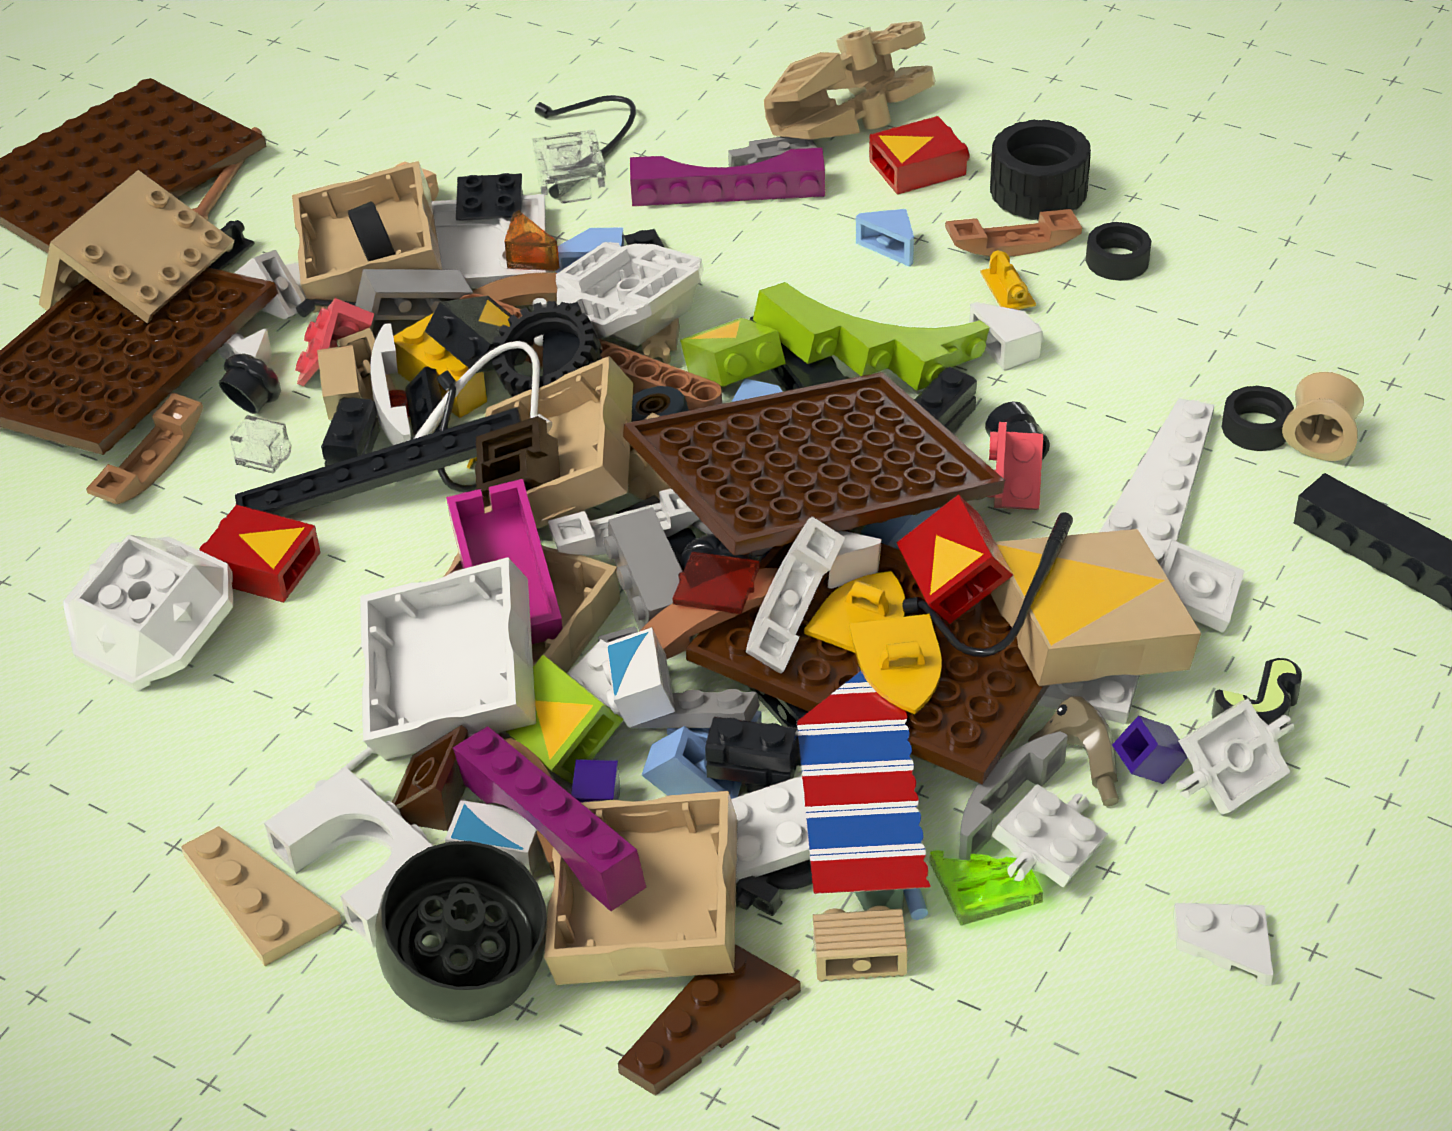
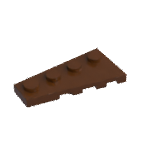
M735 944L734 973L695 975L618 1061V1073L656 1096L701 1064V1057L717 1046L722 1049L736 1039V1032L753 1020L758 1023L771 1014V1007L784 998L789 1001L801 992L800 981Z

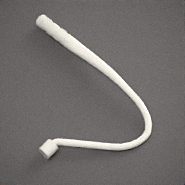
M509 342L491 350L477 361L455 384L456 398L475 373L492 358L510 349H523L528 353L533 364L530 418L539 416L546 420L547 433L552 428V422L538 414L540 362L537 353L525 342ZM449 391L413 439L435 432L443 419Z

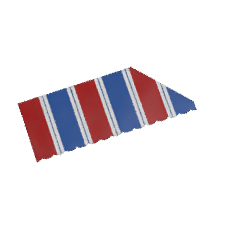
M861 671L797 721L813 893L931 888L929 881L926 879L928 876V866L924 862L926 850L921 843L924 837L923 830L919 826L921 814L916 808L919 798L914 791L916 788V779L912 775L914 763L909 757L912 748L911 744L907 741L909 738V729L905 725L907 713L879 695L866 681Z

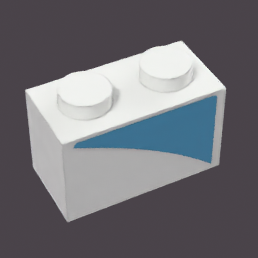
M651 627L606 643L608 660L603 662V669L609 684L612 686V689L607 690L606 693L613 713H621L629 728L675 712L666 654L653 628Z
M460 800L445 837V843L450 841H473L492 845L512 855L528 869L532 876L543 850L536 832L538 830L514 810L508 807Z

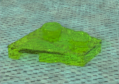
M941 850L930 851L929 863L960 926L1043 903V890L1032 869L1025 875L1022 881H1015L1014 878L1018 871L1011 878L1008 875L1007 869L1017 858L1004 857L996 859L989 855L971 853L970 860L944 858V851Z

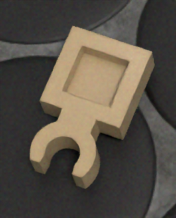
M679 318L642 343L644 356L652 359L661 357L664 363L670 365V351H677L680 332Z

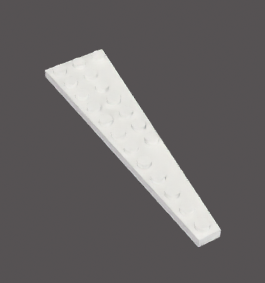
M1178 398L1099 532L1138 529L1159 565L1162 566L1171 541L1175 540L1178 542L1211 425L1215 404ZM1111 675L1090 681L1053 684L1049 686L1037 705L1058 709L1059 705L1071 696H1082L1102 714L1105 720L1126 724L1140 675Z

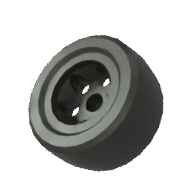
M450 841L428 847L413 855L395 872L386 887L376 917V953L385 980L394 993L412 1009L440 1020L450 1022L476 1021L493 1016L511 1006L527 990L543 959L547 914L539 885L523 864L512 855L492 845L473 841ZM439 909L443 911L439 916H430V914ZM485 914L488 915L494 922L487 921V919L485 918ZM432 935L437 937L440 943L436 947L429 948L422 941L426 936ZM485 941H493L498 950L493 953L485 952L481 948V944ZM460 953L466 956L468 962L462 966H457L450 961V957Z

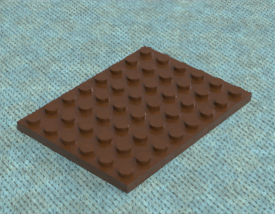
M152 78L143 79L136 86L115 94L111 99L100 105L90 107L87 112L76 118L66 120L63 125L50 132L40 134L35 140L25 145L15 147L12 152L0 158V226L48 254L50 242L136 171L139 170L178 198L220 174L226 167L237 164L267 147L265 137Z
M207 267L156 312L149 323H146L85 278L0 350V427L104 455L279 294L275 282Z
M883 372L625 423L623 428V438L734 556L745 555L752 551L774 546H784L787 543L794 542L811 517H814L836 532L852 530L855 527L882 523L890 519L917 515L924 511L941 508L958 494L966 502L1003 493L1005 479Z
M842 530V531H847V532L855 533V532L850 531V530ZM794 542L787 543L784 546H774L755 569L779 568ZM881 543L878 573L892 571L903 589L905 599L921 597L923 601H926L901 551ZM829 571L822 576L796 635L799 639L784 672L778 673L746 653L750 633L759 612L758 606L700 632L686 648L687 661L808 712L861 671L856 653L804 634L805 627L824 601L839 588H828ZM988 594L950 624L939 615L961 643L973 648L984 649L992 647L1002 641L1012 629L1011 625L1001 615L991 594ZM923 611L922 613L909 614V615H906V614H905L904 617H907V616H915V615H924V614H926V612ZM932 621L942 658L941 675L935 692L924 707L916 714L906 711L907 721L905 725L909 729L907 741L911 744V755L983 785L1050 685L1039 686L1018 647L1017 637L1009 646L995 655L976 657L957 650Z

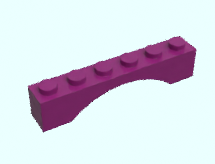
M823 148L790 149L762 162L734 167L695 166L677 162L664 156L630 157L632 206L825 197Z
M487 726L453 747L464 785L486 804H502L530 822L556 849L584 889L608 910L613 911L647 888L637 849Z

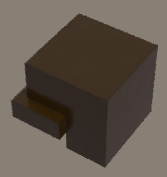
M539 416L476 437V490L481 489L482 496L490 499L488 487L523 479L525 489L528 491L560 478L558 439L547 433V422Z

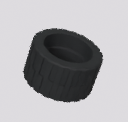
M1046 119L1017 122L1012 126L1004 128L1002 132L996 135L992 143L990 175L992 199L1003 210L1028 219L1039 220L1040 212L1067 209L1073 211L1078 209L1086 200L1091 158L1089 140L1086 139L1082 132L1077 131L1071 125Z

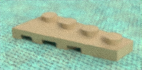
M220 826L181 846L184 858L264 966L342 924L340 913Z

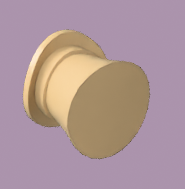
M1315 372L1307 375L1296 387V408L1285 419L1282 428L1283 437L1291 447L1307 456L1325 461L1343 460L1353 453L1357 444L1358 429L1355 419L1362 412L1364 406L1363 393L1351 379L1334 372Z

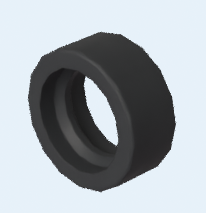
M372 201L348 210L350 221L368 262L395 255L384 224Z
M1124 222L1104 223L1095 227L1089 233L1085 261L1088 268L1100 277L1119 281L1133 279L1142 275L1148 269L1152 240L1149 234L1139 226ZM1123 248L1132 251V253L1113 254L1105 251V249Z
M1245 386L1233 391L1226 398L1221 427L1225 437L1241 448L1254 451L1273 450L1286 442L1283 437L1282 428L1286 417L1294 409V406L1285 394L1271 387ZM1260 413L1270 416L1276 421L1259 424L1241 418L1240 415Z

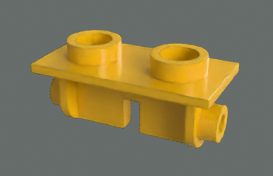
M1000 250L994 251L990 256L989 268L980 270V273L999 306L1016 310L1036 306L1027 285L1022 281L1013 264H1010L1009 255Z

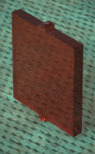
M691 552L684 572L678 574L679 584L672 598L673 605L742 614L749 594L755 591L754 581L760 568V563L756 560Z

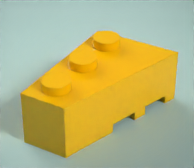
M434 313L393 336L398 374L409 382L424 367L436 369L437 376L448 370L456 381L469 370L466 365L425 332ZM483 372L475 373L455 398L452 413L457 417L462 418L487 403ZM439 384L441 388V397L443 399V397L446 395L449 389L445 391L443 387Z

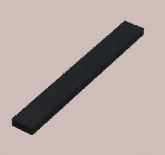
M517 407L253 488L235 494L236 505L284 517L476 458L477 436L521 422V416Z

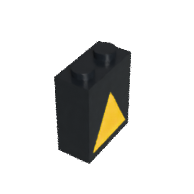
M489 296L439 302L425 332L470 369L484 355L490 352L491 348H495L493 344L494 337L501 336L498 330L503 324L510 327L508 318L512 315ZM534 339L528 343L531 347L535 343ZM523 349L515 359L514 366L524 363L528 353ZM493 358L476 373L495 370L492 363Z

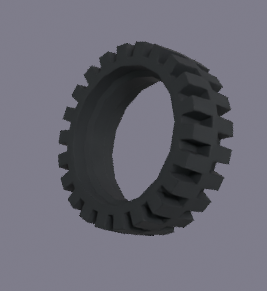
M548 301L546 308L540 302L533 304L534 311L529 312L527 307L519 310L522 317L518 319L513 314L508 318L510 327L503 324L498 330L501 336H495L493 340L494 347L497 348L500 345L515 341L528 344L534 338L548 332L564 331L575 334L579 338V348L572 360L561 369L545 376H540L539 388L556 381L565 374L602 359V347L588 316L585 313L582 314L578 307L573 306L571 308L569 303L561 302L558 307L555 301ZM519 348L502 352L492 360L498 378L512 397L532 390V376L520 374L514 367L515 359L522 350Z

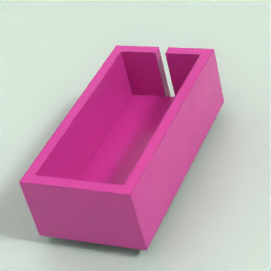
M523 479L488 487L492 511L487 513L484 511L481 489L446 497L449 518L463 569L509 557L528 578L532 644L544 642L547 639H555L563 629L562 617Z

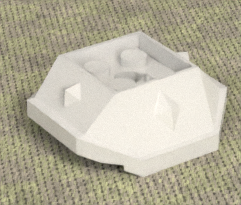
M604 242L556 274L557 305L561 304V302H578L582 313L588 316L599 339L609 336L639 346L671 324L672 321L691 310L696 286L701 282L704 272L702 259L654 244L620 246L619 243Z
M128 534L121 542L111 543L95 563L89 564L87 573L63 600L73 655L78 662L135 691L151 685V681L167 677L186 668L234 607L233 575L229 565L170 536L147 538Z

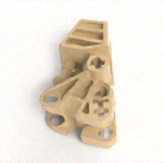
M922 22L891 23L886 29L881 31H872L871 26L856 30L836 39L841 54L820 52L790 63L764 99L765 118L773 136L811 140L858 134L860 130L857 120L860 118L863 120L865 129H877L888 125L891 122L887 103L908 99L934 86L936 82L933 67L929 65L900 67L896 72L895 68H893L890 53L900 49L907 50L926 39ZM848 89L855 97L841 105H837L835 98H829L827 90Z

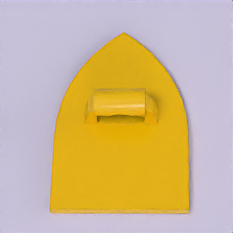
M890 571L866 575L847 582L831 593L805 627L804 634L855 653L849 623L904 617L905 613L902 603L905 596L898 579Z
M930 614L849 623V630L858 664L866 681L879 695L905 711L916 714L935 692L942 668L940 648Z

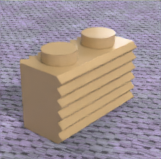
M874 906L867 911L845 912L842 909L833 908L826 910L822 914H812L817 980L822 982L825 979L829 981L837 979L840 981L843 978L849 980L853 977L858 980L861 977L865 979L870 976L874 978L882 976L885 978L888 975L892 977L900 975L903 977L907 974V944L902 909Z

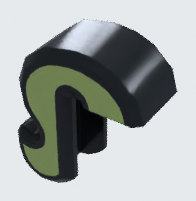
M1278 657L1267 660L1257 699L1253 700L1247 695L1219 689L1214 693L1211 712L1212 719L1246 699H1249L1258 716L1268 725L1279 719L1282 715L1289 717L1290 706H1295L1298 701L1302 680L1301 668L1298 664L1287 658Z

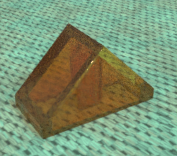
M519 210L514 212L504 240L507 269L546 271L559 269L557 241Z

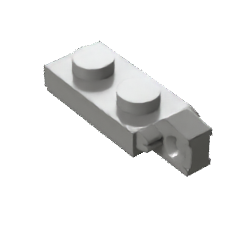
M781 136L749 141V146L728 150V166L749 165L776 157L790 149L817 148L813 139Z

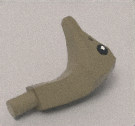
M1071 696L1059 705L1046 725L1040 731L1033 734L1028 739V742L1059 731L1067 734V745H1077L1085 749L1089 758L1092 785L1098 788L1103 805L1113 806L1119 802V797L1114 783L1118 782L1115 749L1112 746L1113 738L1110 727L1102 714L1082 696Z

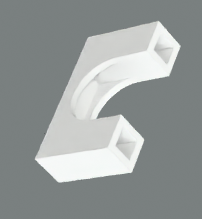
M348 768L264 822L271 850L295 873L331 849L348 842L370 841L378 843L391 851L387 861L377 871L340 895L347 924L372 948L376 946L375 922L386 887L395 872L410 857L433 846L428 842L426 835L419 826L408 824L391 801L384 802L376 794L373 786L367 779H359Z

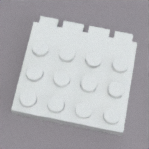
M544 194L522 195L521 217L456 221V200L432 201L442 270H460L470 288H480L506 277L547 272L546 206Z

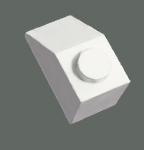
M276 249L252 258L234 272L275 282L279 294L261 311L282 319H288L298 314L296 307L305 300V297Z
M980 302L970 304L969 323L981 320L990 327L985 350L1003 370L1040 358L1041 343L1044 339L1043 331L1040 325L1035 323L1025 311Z

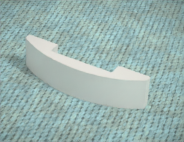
M391 323L382 326L373 346L371 381L377 418L391 444L396 445L411 440L406 406L391 408L385 375L398 373Z
M672 489L659 491L660 503L592 521L588 520L586 512L583 511L549 520L548 526L558 552L574 555L607 554L604 546V537L608 536L609 519L653 507L666 537H669L693 524L699 518Z
M814 517L808 519L784 558L766 593L752 627L746 653L778 673L784 672L799 639L796 635L822 576L831 570L844 542V536Z

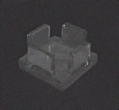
M595 129L532 138L537 179L541 194L548 195L547 184L557 183L560 203L565 204L590 200L592 198L590 183L592 178L596 177L598 188L605 187V163Z

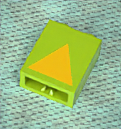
M739 318L680 339L688 372L714 381L722 387L786 364L778 330L745 318Z
M542 655L533 666L536 724L506 732L533 752L552 772L573 785L576 760H592L624 719L620 715L614 714L609 706L545 655Z

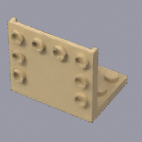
M138 170L50 242L38 305L47 311L81 281L87 278L146 323H149L153 315L224 252H229L233 247L234 240Z

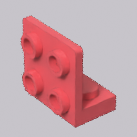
M337 298L332 301L327 309L322 307L316 322L311 321L305 332L304 341L308 342L306 352L302 351L296 364L295 371L300 372L297 384L305 386L319 369L317 350L337 347L338 339L370 328L374 313Z
M999 422L998 432L990 433L989 460L996 461V470L994 471L1005 479L1003 493L988 496L987 498H994V508L1039 510L1043 434L1006 432L1007 422Z

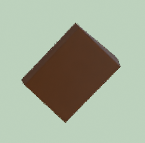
M464 726L457 727L412 755L392 800V803L397 807L402 818L408 824H416L419 827L443 831L449 830L466 789L453 747L469 738L468 730Z

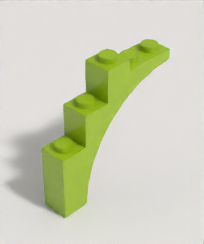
M786 282L759 290L753 320L756 323L778 330L780 342L807 364L835 355L859 376L873 374L888 368L916 391L926 388L935 378H938V375L945 368L981 357L986 348V340L990 329L981 320L958 326L938 328L905 327L879 323L830 308L804 295Z

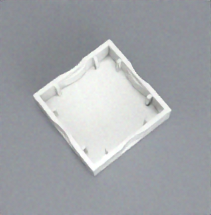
M509 557L457 570L436 580L411 582L360 596L361 648L365 659V676L362 686L363 742L384 760L417 753L461 725L468 730L470 737L487 726L494 732L499 733L536 724L528 578Z

